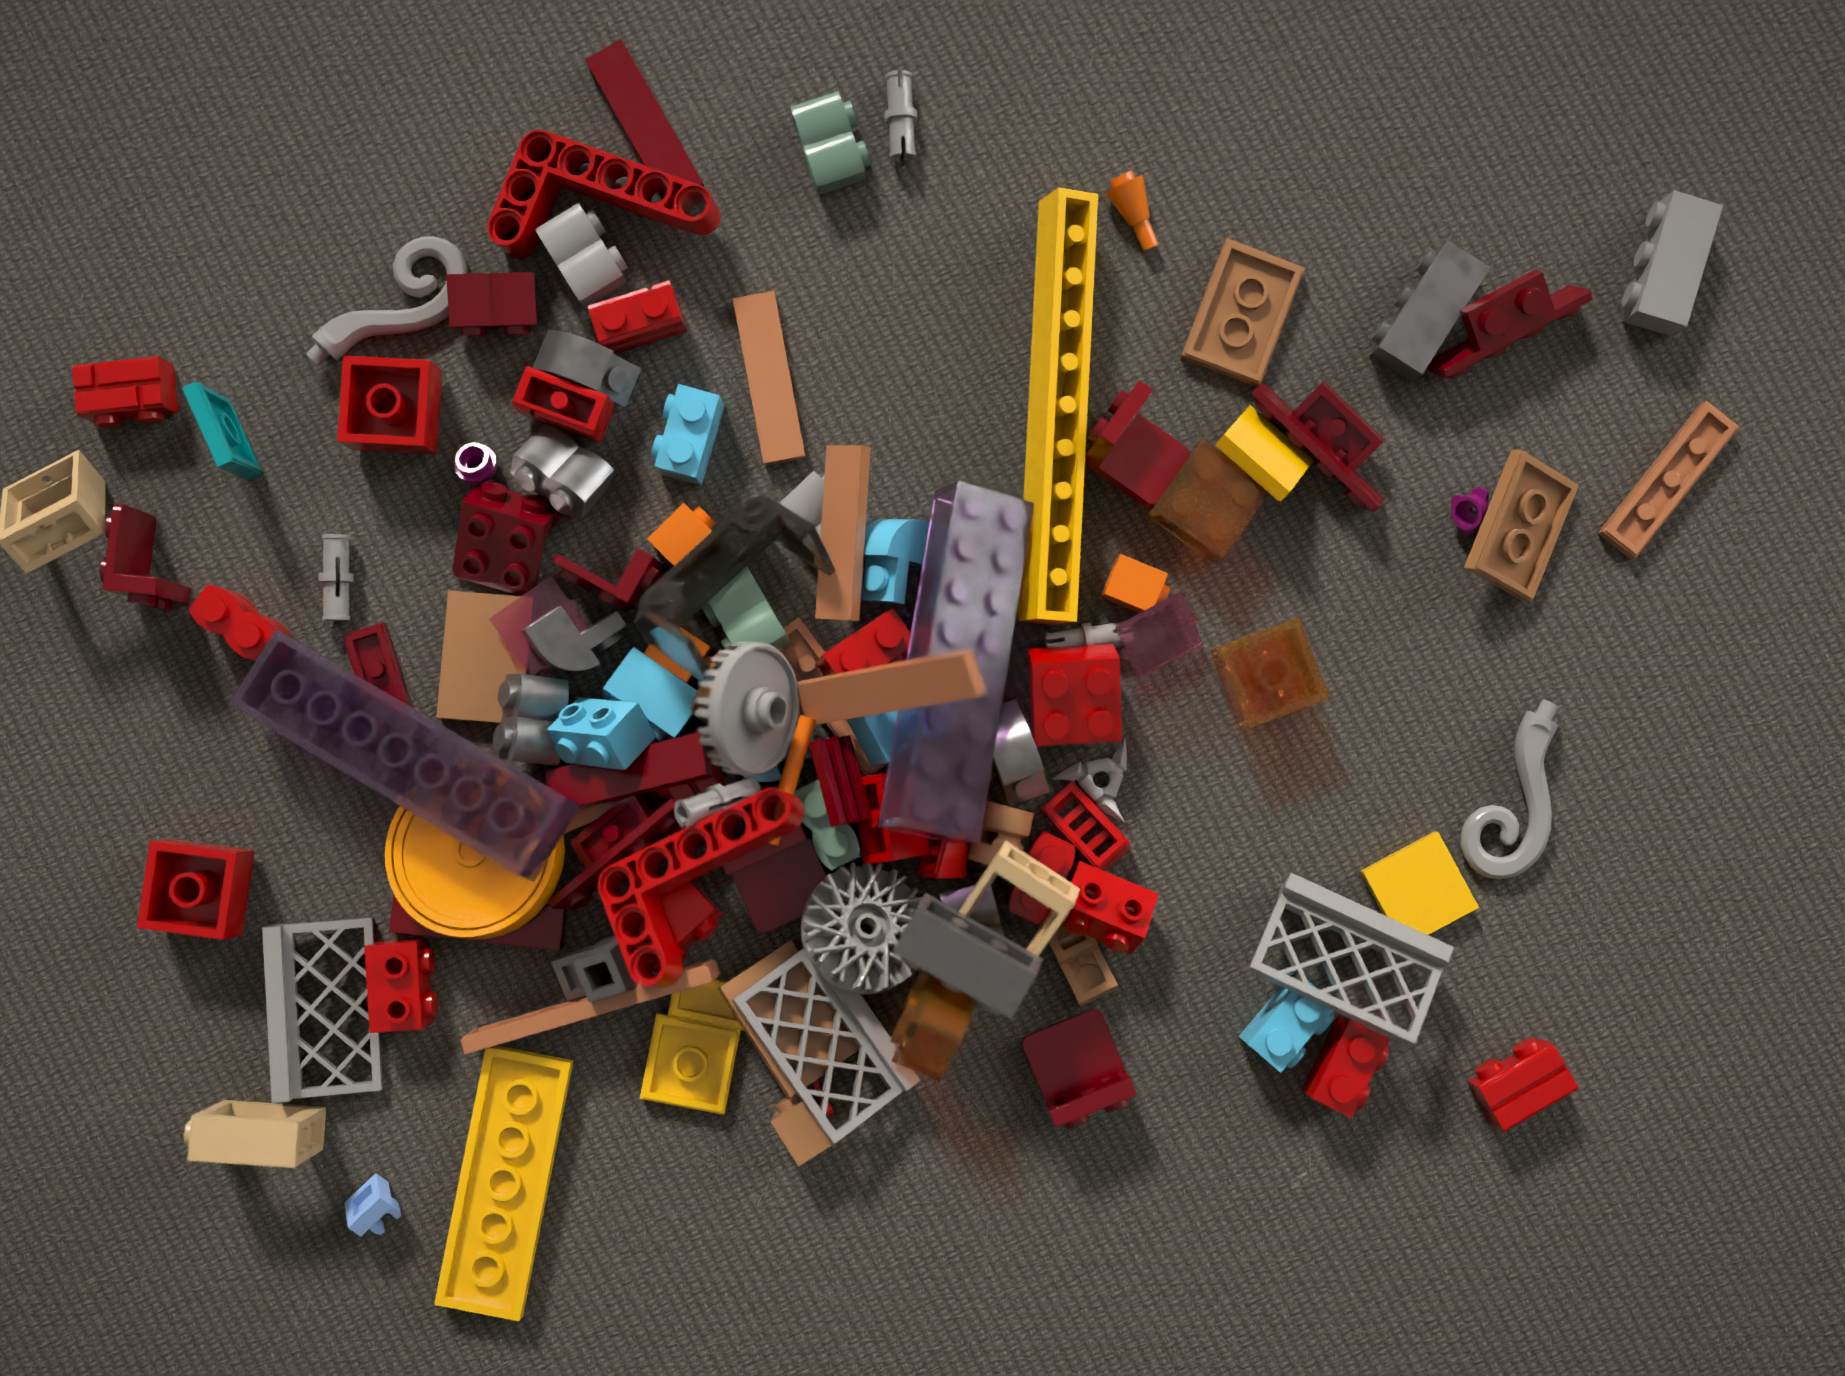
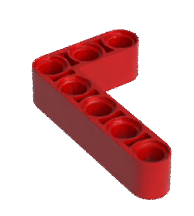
M537 129L527 133L518 146L488 220L487 231L491 240L508 256L516 259L528 257L533 253L540 239L535 229L547 222L560 187L701 236L708 235L717 229L720 224L721 213L707 189L699 184L548 131ZM551 150L547 159L538 162V158L543 152ZM589 163L586 172L578 176L575 175L578 167ZM628 177L623 187L613 189L614 183L619 178ZM535 189L530 199L522 201L525 192ZM667 190L664 199L656 203L651 202L655 193ZM701 203L706 204L704 211L700 215L689 216L694 206ZM519 227L516 237L506 241L509 231Z
M776 788L764 789L603 870L598 880L599 894L629 974L636 983L650 987H668L676 983L682 975V959L658 897L794 831L802 823L805 813L803 803L798 797ZM783 800L786 807L785 813L778 821H774L772 816L773 807L778 801ZM744 819L746 831L743 837L736 840L734 837V827L738 821ZM705 838L707 850L704 856L698 859L695 851L696 845L701 839ZM666 857L669 864L668 870L664 876L660 877L658 865ZM628 876L630 888L623 896L620 885L623 878ZM643 916L646 926L644 932L638 936L635 926L638 918ZM658 956L661 960V971L654 977L651 973V962Z

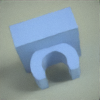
M377 1173L344 1202L348 1228L360 1237L369 1229L379 1235L385 1232L383 1220L380 1218L386 1213L391 1214L396 1219L401 1217L399 1203L391 1197L389 1182Z

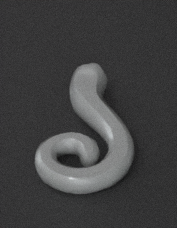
M434 236L420 237L406 243L399 250L393 262L394 279L398 287L404 293L413 297L427 296L435 291L438 286L437 279L433 275H425L420 278L413 276L411 268L422 257L430 256L438 259L446 268L447 274L469 273L468 263L463 252L451 242ZM447 281L435 298L416 308L352 311L331 319L312 335L317 343L306 355L319 366L330 355L335 360L340 359L350 348L367 337L403 334L436 325L449 316Z
M1542 699L1536 713L1526 711L1515 737L1514 758L1528 810V826L1522 842L1514 852L1504 857L1492 856L1483 849L1480 843V835L1483 828L1490 823L1499 826V839L1504 845H1512L1517 840L1519 835L1518 820L1509 809L1502 806L1489 805L1478 808L1469 815L1462 827L1460 845L1463 856L1471 868L1486 878L1499 880L1515 877L1523 873L1539 859L1549 839L1552 812L1544 770V758L1550 741L1559 725L1551 721L1558 706L1545 699Z

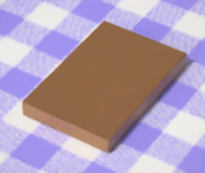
M1226 238L1180 358L1258 387L1263 381L1305 268Z
M1511 449L1464 568L1522 601L1532 602L1579 485L1525 451Z
M448 590L436 718L501 722L502 707L498 703L500 685L505 681L507 674L529 675L532 647L521 630L534 622L535 598Z
M792 940L786 942L717 988L787 1098H791L797 1093L732 1000L799 952ZM800 962L787 971L784 990L807 994L810 976ZM779 978L766 987L778 989ZM815 985L814 995L823 996ZM758 992L747 1000L746 1003L756 1017L773 1019L777 994ZM783 996L779 1021L802 1024L806 999ZM813 1001L809 1026L832 1029L835 1012L829 1003ZM840 1020L839 1031L848 1032ZM762 1024L770 1036L771 1025ZM778 1026L775 1044L781 1053L798 1055L801 1030ZM808 1031L804 1057L827 1060L831 1035ZM838 1036L834 1062L841 1063L859 1050V1046L853 1038ZM786 1059L795 1072L796 1061ZM803 1062L801 1082L804 1086L807 1087L823 1076L826 1066Z

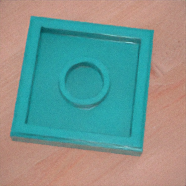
M198 382L183 387L182 390L217 467L248 481L261 476L263 471L231 400Z

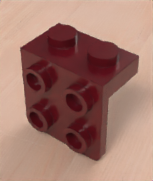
M1139 380L1130 394L1123 389L1107 410L1114 415L1112 419L1108 421L1102 417L1089 435L1088 439L1094 442V444L1085 456V465L1143 506L1154 508L1190 456V451L1186 446L1137 413L1154 390Z
M495 482L478 484L462 500L453 562L454 575L460 579L517 596L532 597L537 589L545 537L559 521L560 512L555 510L551 503L543 496L520 494L507 490L504 485Z
M115 504L112 508V513L107 517L105 523L108 545L106 557L101 561L99 571L100 579L103 582L102 590L127 596V603L145 605L146 608L172 610L173 603L189 604L190 587L157 577H150L156 527L155 516L127 505Z
M639 548L636 550L617 586L558 554L553 559L554 563L562 567L558 575L589 592L594 585L599 587L600 590L596 596L625 612H628L631 605L642 611L650 596L656 598L659 595L667 579V576L663 574L666 566Z
M803 822L794 831L782 836L779 846L767 843L722 865L726 875L732 874L754 926L760 933H767L802 917L805 903L811 892L827 876Z
M1096 1008L1089 1009L1028 1034L1022 1040L1023 1048L1055 1128L1064 1125L1065 1129L1080 1126L1089 1121L1088 1114L1103 1108L1106 1113L1119 1110L1130 1103L1128 1098L1137 1095L1132 1080L1125 1071L1104 1016Z

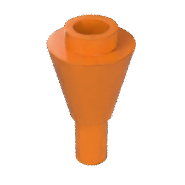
M1129 171L1110 180L1109 183L1112 189L1105 192V195L1129 226H1133L1143 251L1157 246L1159 243L1148 220L1150 215L1144 176L1135 177L1133 171Z

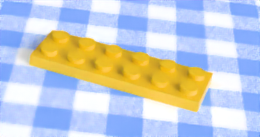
M497 1045L485 1048L434 1305L520 1321L523 1317L574 1060Z

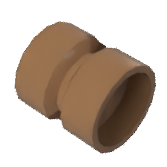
M981 800L975 822L980 827V832L973 834L971 837L967 859L989 865L1005 840L1025 852L1021 839L1029 836L1035 813Z

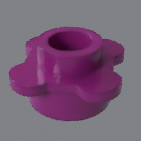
M1481 486L1475 487L1470 494L1465 496L1459 494L1451 500L1452 519L1460 531L1466 535L1475 533L1476 529L1482 524L1489 506V492L1486 488ZM1472 507H1475L1477 510L1475 515L1472 513Z

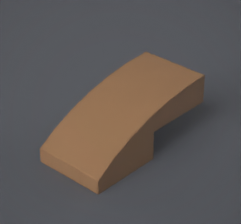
M1060 924L1048 942L1080 1007L1119 989L1096 939L1087 935L1072 934Z

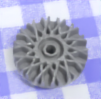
M737 642V644L728 645L730 650L719 651V657L711 659L719 670H706L705 676L708 681H701L699 683L700 686L711 688L710 698L697 699V703L703 707L695 711V715L706 717L709 720L708 727L698 728V732L703 734L699 742L703 745L714 746L707 756L712 758V764L724 766L722 771L731 774L757 776L773 769L790 749L799 719L800 695L795 673L786 657L777 648L765 643Z
M851 863L847 868L842 866L836 872L828 874L811 892L802 912L801 937L810 962L827 981L852 993L876 994L890 990L905 981L916 971L907 966L900 956L893 953V950L923 897H916L918 889L916 887L910 889L904 883L908 879L907 876L903 875L897 878V870L884 871L881 869L883 866L881 863L872 867L871 863L862 866H855V863ZM860 925L864 926L869 934L862 932Z

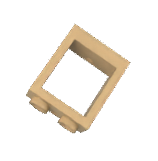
M80 450L2 489L0 546L26 574L105 533L106 481ZM44 476H50L53 480L50 482H46L42 478Z
M1005 840L959 909V912L969 917L997 874H999L1052 909L1025 948L1039 956L1075 904L1080 888Z
M223 1100L191 1115V1120L188 1121L184 1132V1144L186 1147H189L187 1161L295 1168L323 1150L326 1107Z

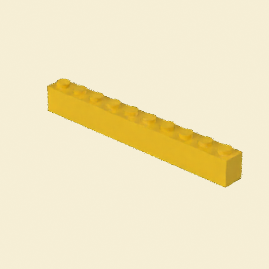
M1057 188L1041 199L1038 205L1017 622L1053 625L1077 622L1098 194L1065 188Z

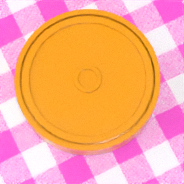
M458 765L444 769L425 779L408 794L397 809L391 821L385 844L387 877L398 902L412 918L423 926L438 933L462 939L482 940L495 938L525 925L542 910L551 898L563 869L565 854L564 835L558 816L553 814L549 808V801L530 782L506 769L493 765Z

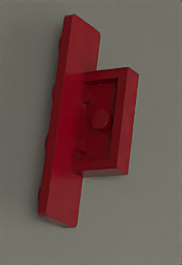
M1533 270L1460 309L1469 339L1433 357L1427 366V370L1444 378L1460 376L1469 370L1471 364L1483 358H1492L1500 355L1507 349L1506 346L1520 338L1535 336L1544 329V325L1556 319L1567 318L1580 311V306L1593 300L1592 292L1589 289L1568 285L1550 295L1543 272Z
M1325 381L1295 410L1291 409L1264 382L1252 392L1253 396L1257 399L1255 406L1270 420H1274L1276 417L1287 428L1285 435L1296 447L1301 450L1307 447L1318 458L1315 463L1327 477L1332 480L1338 477L1348 487L1346 494L1354 504L1361 509L1368 507L1373 512L1381 507L1384 501L1383 497L1355 470L1385 439Z
M642 794L620 799L572 839L570 843L586 870L548 900L551 909H570V911H575L584 907L593 899L592 893L598 889L599 876L604 869L652 845L663 835L671 834L680 829L682 826L678 823L674 814V805L678 800L672 799L653 813Z

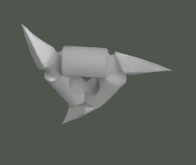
M1124 738L1118 750L1113 754L1112 759L1108 757L1087 761L1084 764L1079 762L1051 780H1077L1078 785L1093 802H1096V806L1099 809L1125 822L1113 799L1117 796L1124 776L1123 771H1126L1127 767L1126 738ZM1099 771L1105 772L1108 776V783L1103 788L1096 787L1093 782V776Z

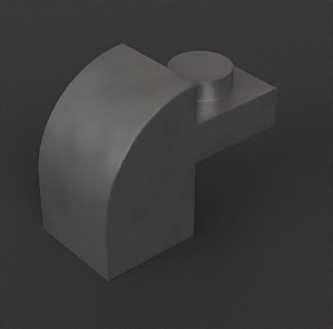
M557 330L547 331L533 365L534 369L606 394L615 405L626 407L641 370L640 367L614 355V351L598 343Z
M558 606L523 628L521 632L535 653L548 665L565 671H582L600 664L591 649L596 646L601 652L621 639L618 631L627 625L618 611L609 613L582 632H579L563 607Z
M1016 699L975 714L1009 806L1017 805L1050 792L1043 772L1045 770Z
M616 936L603 938L595 945L558 956L551 962L567 1001L586 996L588 1002H593L625 992L636 983L629 974Z

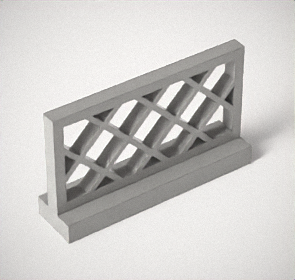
M1290 873L1280 888L1275 900V906L1248 971L1407 1046L1413 1047L1416 1044L1443 967L1449 962L1454 947ZM1284 908L1300 915L1306 930L1287 936L1280 921ZM1331 929L1341 934L1347 948L1327 954L1318 933ZM1276 931L1279 939L1271 941L1272 936ZM1310 936L1319 958L1300 964L1291 942ZM1354 940L1361 944L1355 945ZM1282 946L1291 967L1278 971L1262 963L1267 950ZM1369 948L1381 952L1387 967L1368 973L1359 952ZM1350 955L1360 977L1341 983L1331 961ZM1394 959L1400 961L1401 963L1396 964ZM1323 964L1332 986L1318 990L1309 985L1303 971ZM1413 967L1428 974L1424 988L1410 992L1400 970ZM1295 974V976H1296L1297 979H1295V978H1293V977H1291V976H1289V975ZM1391 974L1401 996L1382 1002L1372 980ZM1363 983L1373 1005L1359 1009L1350 1004L1344 989ZM1336 993L1338 998L1331 996L1330 994ZM1420 997L1418 1005L1416 1006L1413 999ZM1405 1003L1412 1018L1408 1031L1392 1024L1386 1008ZM1377 1012L1379 1017H1376L1371 1013Z
M373 917L296 924H273L262 928L272 1103L289 1102L297 1098L380 1091L383 1089L380 1032L368 1033L358 1044L339 1028L354 1010L369 1021L368 1011L360 1005L367 997V989L355 1001L337 986V983L352 967L366 977V968L357 962L365 953V947L352 958L334 941L345 929L364 927L365 945L375 943ZM326 930H337L331 938L327 937L323 932H321ZM312 932L325 944L308 962L295 951L294 933ZM329 947L349 963L333 981L313 966ZM296 961L304 966L298 974H296ZM307 971H310L328 986L312 1005L297 992V982ZM331 990L351 1006L336 1024L332 1023L316 1009ZM298 1004H300L304 1009H306L305 1013L300 1018ZM310 1014L330 1029L314 1048L300 1037L299 1026ZM333 1034H336L354 1049L338 1068L318 1052ZM369 1039L371 1054L362 1048ZM301 1047L309 1053L302 1062ZM358 1053L371 1063L372 1081L354 1082L341 1070ZM312 1057L332 1072L331 1076L322 1086L303 1087L302 1068ZM336 1076L344 1082V1084L329 1085Z
M804 947L732 1000L831 1144H836L901 1092L909 1090L920 1081L861 994L843 990L827 981L812 965ZM799 962L810 976L807 994L784 990L787 971ZM779 978L778 989L766 987ZM815 985L823 996L814 995ZM758 992L777 994L773 1019L756 1017L746 1001ZM783 996L806 999L802 1024L779 1021ZM813 1001L829 1003L835 1012L832 1029L809 1026ZM840 1020L848 1032L839 1031ZM762 1024L771 1025L770 1036ZM778 1026L801 1030L798 1055L781 1053L775 1044ZM808 1031L831 1035L827 1060L804 1057ZM838 1036L853 1038L859 1046L857 1065L834 1062ZM865 1056L873 1068L864 1066ZM786 1059L796 1061L795 1072ZM803 1062L826 1066L822 1091L806 1089L801 1082ZM833 1067L856 1070L852 1096L829 1093ZM863 1072L878 1074L888 1090L875 1100L860 1098ZM811 1095L821 1097L820 1107ZM828 1098L851 1101L849 1120L836 1130L826 1117ZM858 1103L869 1104L857 1113Z

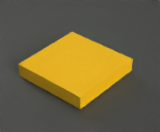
M1251 405L1215 444L1221 452L1280 502L1290 493L1314 461Z
M1436 831L1360 871L1383 915L1426 935L1479 908L1439 832Z
M656 1013L640 1099L724 1115L741 1030L667 1016V1013Z

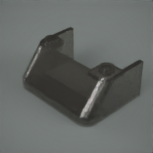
M758 496L746 500L643 594L633 615L634 626L640 636L700 681H708L705 676V671L710 670L692 638L680 631L679 628L774 541L828 576H831L836 570L815 525L769 497Z

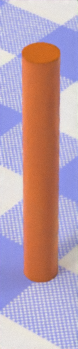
M803 715L799 716L778 789L794 795L815 727V719ZM783 800L778 801L773 807L772 816L774 821H778L785 813L786 807ZM781 837L769 842V844L779 846Z

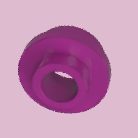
M469 443L461 447L456 453L454 469L458 477L463 482L473 485L489 480L495 474L498 466L494 452L489 447L480 443ZM481 463L479 466L472 468L474 465Z

